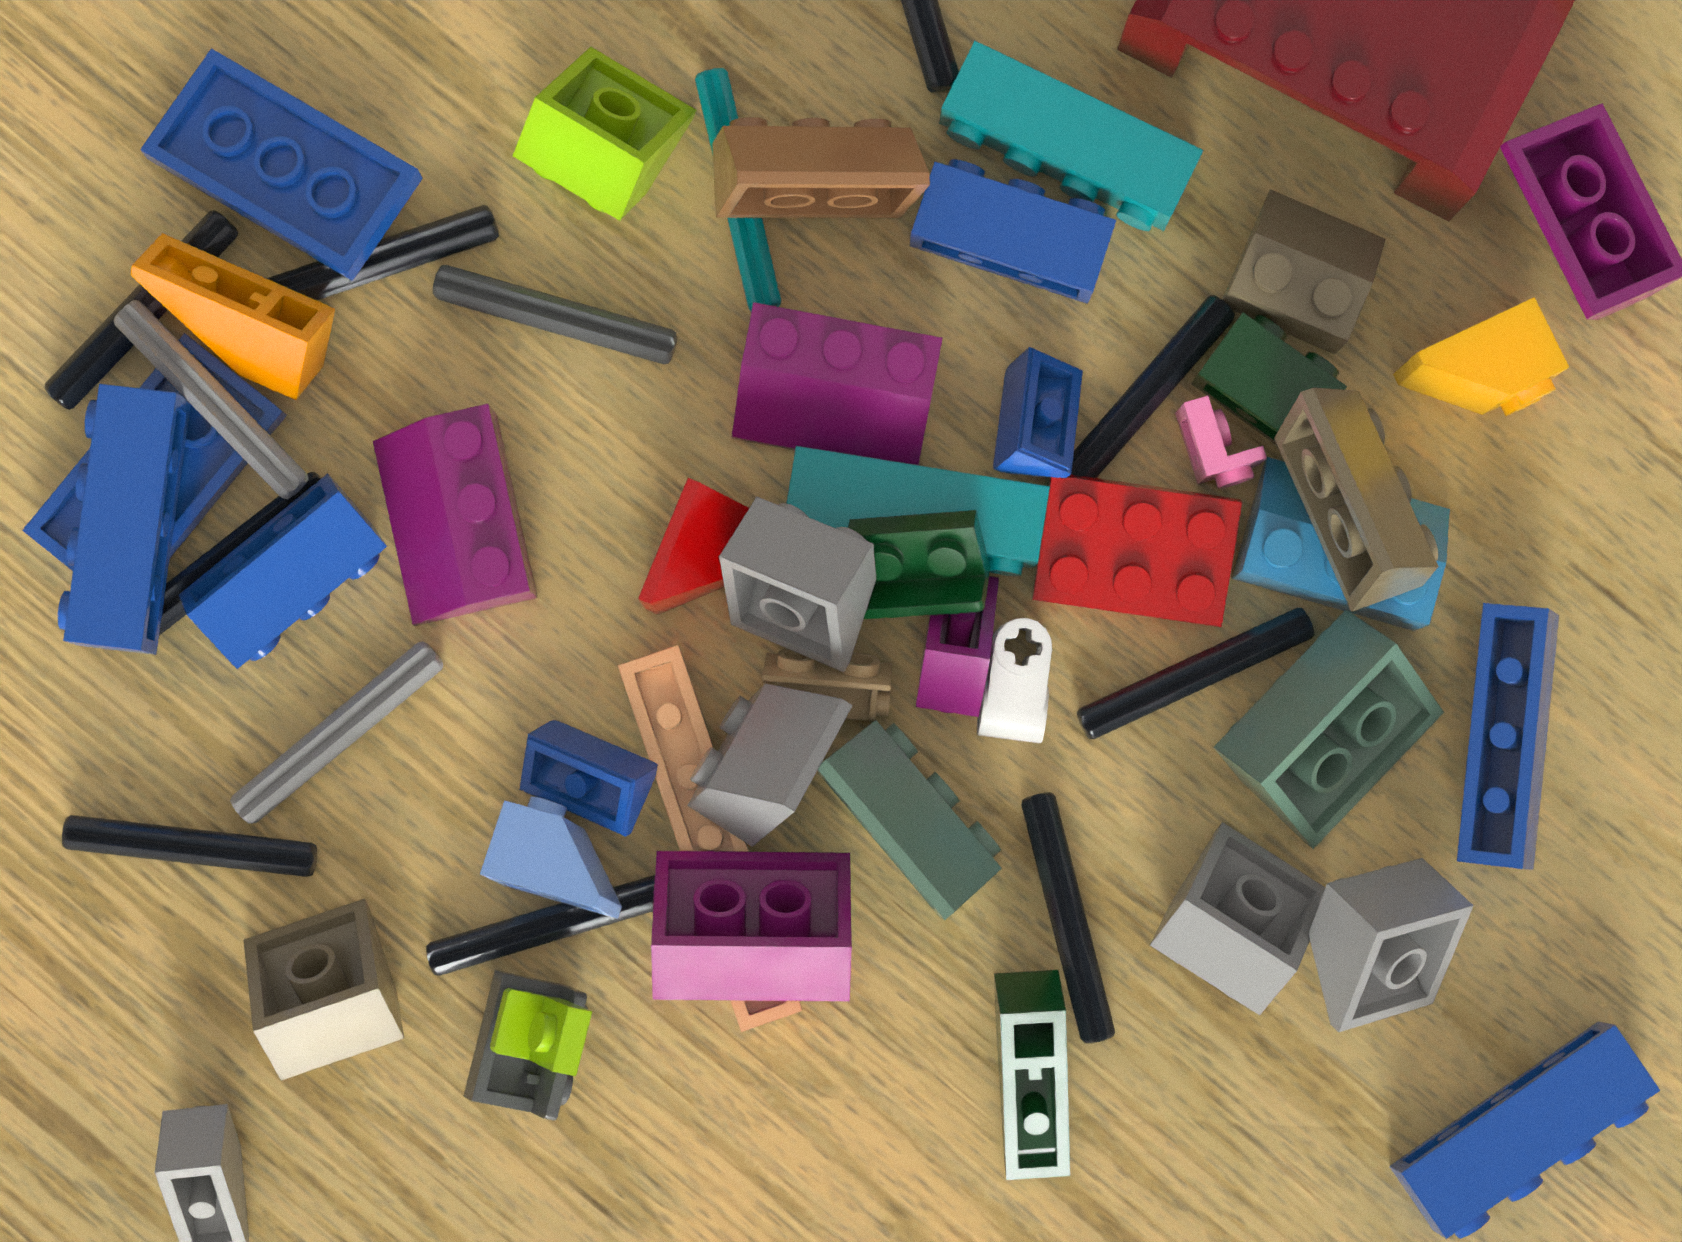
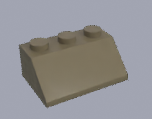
M1311 388L1300 392L1274 439L1351 612L1422 587L1439 567L1436 562L1438 560L1437 544L1430 529L1424 524H1419L1410 505L1412 494L1405 473L1400 467H1393L1384 448L1385 432L1378 414L1372 408H1366L1359 391Z

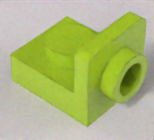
M507 988L502 995L490 1049L500 1055L530 1060L552 1072L576 1076L592 1011L565 999Z

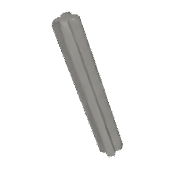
M134 300L117 313L114 318L115 326L279 496L289 499L304 487L309 479L308 474L144 304Z
M423 641L415 644L237 791L230 800L235 811L247 823L253 824L260 821L440 672L443 668V662L429 644Z

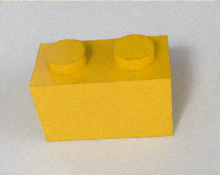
M1534 297L1417 352L1395 371L1393 376L1399 386L1481 415L1501 407L1506 417L1540 401L1541 397L1555 391L1556 388L1552 379L1568 369L1569 365Z

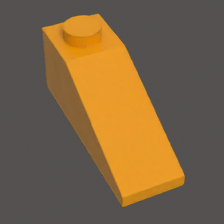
M164 233L132 264L130 275L238 375L297 400L323 368L335 308Z

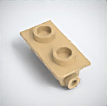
M787 648L780 650L778 654L766 653L762 675L763 686L770 684L842 698L853 705L846 719L874 722L876 716H889L892 663L880 662L878 657L870 654L853 653L846 670L842 672Z

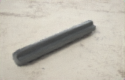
M441 265L433 283V294L438 300L657 363L668 364L676 348L677 335L673 329L453 266Z

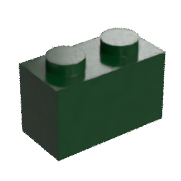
M1242 312L1191 385L1277 445L1274 438L1300 392L1311 388L1345 390L1347 386L1336 379L1339 371L1328 360L1310 351L1304 356L1284 342L1287 334L1276 323L1262 315H1256L1252 319Z

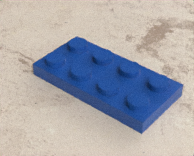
M212 48L140 149L151 162L351 281L355 279L423 179L419 170Z
M184 333L179 339L181 344L271 436L287 414ZM157 368L140 386L141 389L176 392L185 398ZM192 405L190 406L170 558L248 464ZM90 448L22 530L72 571L74 566L69 565L67 562V542L71 529L79 527L83 503L79 502L76 498V478L81 464H88Z

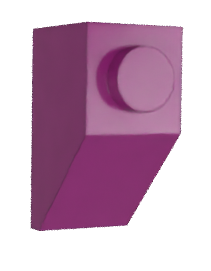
M989 576L985 608L982 611L929 615L915 707L979 717L991 656L999 585L998 577Z

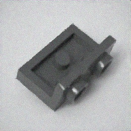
M495 970L463 1097L474 1102L531 1112L543 1119L555 1121L558 1117L560 1106H563L570 1097L573 1076L552 1072L530 1060L500 1055L490 1049L502 995L505 989L513 988L565 999L588 1009L587 1005H585L587 994L564 984Z

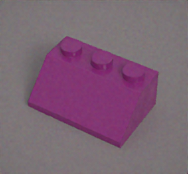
M1603 103L1508 140L1500 146L1586 319L1599 320L1645 300L1682 278V258Z
M753 302L741 363L731 437L732 439L795 450L796 446L919 465L943 338Z
M489 404L426 417L373 441L413 626L538 598L498 416Z
M656 851L651 938L653 1000L850 1002L852 954L850 853Z

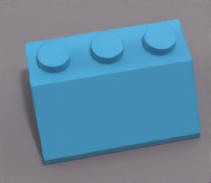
M1267 457L1264 461L1232 579L1342 611L1348 610L1356 615L1416 631L1430 625L1447 562L1450 509L1411 498L1410 505L1419 524L1426 525L1435 538L1438 548V560L1436 562L1439 567L1422 587L1351 612L1285 462Z

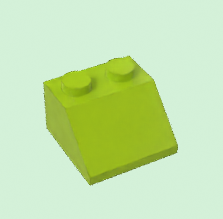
M589 47L535 97L513 157L533 168L539 176L554 181L583 198L594 209L607 213L620 221L647 194L692 122L697 110L593 47Z

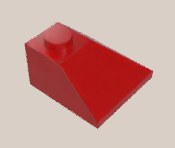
M687 478L638 597L644 608L649 612L660 615L724 588L719 556L749 510V507L698 481Z

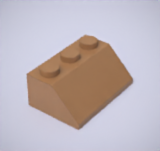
M757 117L738 118L732 120L729 126H722L712 144L716 218H901L930 185L929 170L911 127H892L891 121L886 119H864L855 122L854 127H830V122L822 118L799 119L794 121L792 126H768L767 120Z

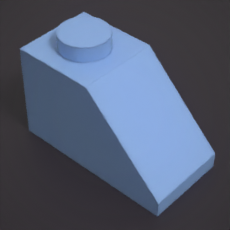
M533 796L530 797L527 806L504 800L480 875L505 887L618 919L622 908L621 903L585 829L564 818L567 808L555 802Z

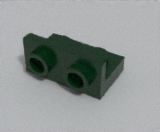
M977 510L849 520L848 528L859 533L866 541L873 543L876 581L864 619L980 612L985 608L990 565Z

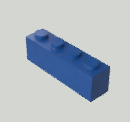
M99 384L97 400H91L87 406L85 434L87 438L91 439L88 464H81L76 478V498L79 502H83L79 527L71 529L67 542V562L69 565L74 566L70 591L63 592L58 607V626L60 629L65 630L63 639L65 642L85 647L157 654L191 406L185 398L176 392Z
M1483 603L1457 862L1534 870L1559 615L1549 608Z
M1598 1021L1389 1167L1432 1230L1446 1239L1453 1234L1458 1239H1461L1484 1226L1490 1219L1487 1211L1506 1197L1511 1202H1514L1536 1190L1543 1183L1540 1174L1560 1160L1564 1165H1568L1588 1154L1596 1146L1593 1137L1611 1124H1614L1616 1128H1621L1640 1118L1649 1109L1646 1100L1658 1093L1660 1089L1616 1025Z

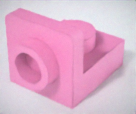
M1209 396L1184 402L1175 412L1197 484L1215 479L1218 489H1223L1255 478L1252 468L1259 466L1267 459L1264 447L1260 446L1227 456L1225 447L1230 446L1232 443L1228 422L1221 409L1213 411Z

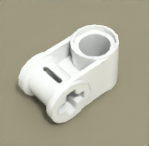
M1029 618L1014 619L1001 625L994 632L990 663L980 714L977 720L978 736L1033 743L1042 742L1048 711L1049 688L1047 685L1052 641L1047 629L1038 621ZM1019 629L1026 631V641L1036 644L1037 650L1035 655L1024 657L1022 666L1015 664L1014 653L1004 649L1005 640L1016 638Z

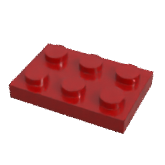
M1070 475L1067 478L1050 477V488L1039 559L1036 565L1032 600L1222 627L1242 508L1241 499L1078 475Z

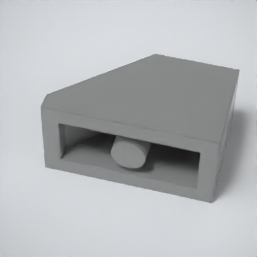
M228 1104L163 1111L155 1175L179 1242H249L241 1145Z

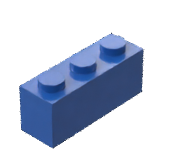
M952 159L948 165L934 161L930 174V185L924 192L911 231L910 247L1086 304L1089 303L1116 223L1115 219L1104 216L1106 210L1103 207L1078 198H1071L1068 204L1044 197L1045 190L1042 187L1021 179H1010L1007 185L985 178V170L966 161Z
M327 473L181 592L179 597L186 615L231 664L238 669L249 659L257 661L269 654L280 641V634L299 618L307 620L319 613L328 603L330 593L348 578L355 580L369 572L378 562L379 553L387 545L372 523Z

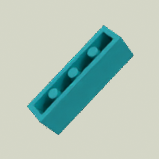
M974 41L941 107L939 124L948 128L946 134L959 144L979 150L983 144L1004 154L1003 162L1010 168L1031 177H1036L1038 172H1041L1061 182L1059 188L1068 196L1093 203L1097 199L1118 209L1116 216L1120 220L1142 231H1150L1152 226L1162 231L1165 230L1204 151L977 41Z
M796 446L786 504L799 508L809 518L833 528H848L850 519L977 510L990 565L989 572L1006 576H1021L1023 567L1034 569L1038 563L1050 486Z

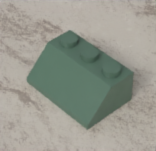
M1345 610L1328 629L1319 635L1306 652L1275 681L1273 686L1230 728L1228 733L1214 746V749L1240 781L1298 837L1314 849L1436 722L1444 711L1398 645L1348 610Z
M875 720L823 761L817 772L941 919L946 920L1002 869L993 858L1001 851V848L978 821L969 828L966 827L951 809L960 800L936 772L926 779L910 759L918 753V750L898 726L893 723L884 730Z

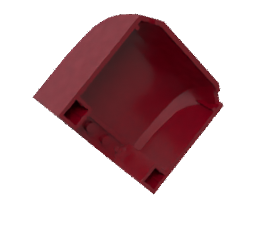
M1136 0L1128 15L1117 50L1172 78L1189 45L1411 159L1394 194L1449 222L1476 194L1575 0Z

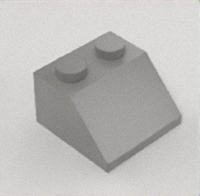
M756 497L719 556L731 625L844 672L850 663L876 581L873 543L866 541L863 536L846 527L833 528L811 519L802 510L786 503L777 505Z
M765 684L749 700L739 696L720 725V729L728 733L720 749L717 751L710 747L690 778L692 782L699 786L687 806L753 847L795 812L853 705L842 698Z
M1222 822L1170 903L1150 946L1260 1015L1297 972L1310 941L1308 933L1319 906V897L1325 887Z
M1423 858L1394 866H1386L1379 870L1345 879H1337L1327 883L1326 888L1321 893L1318 900L1319 906L1308 934L1330 1024L1338 1032H1342L1433 1004L1474 905Z

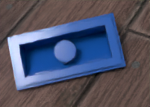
M1031 347L1027 348L1007 367L993 461L994 470L1009 474L1067 478L1071 475L1083 370Z
M553 720L528 734L519 790L565 806L567 811L626 837L631 834L654 782L658 764L560 721Z

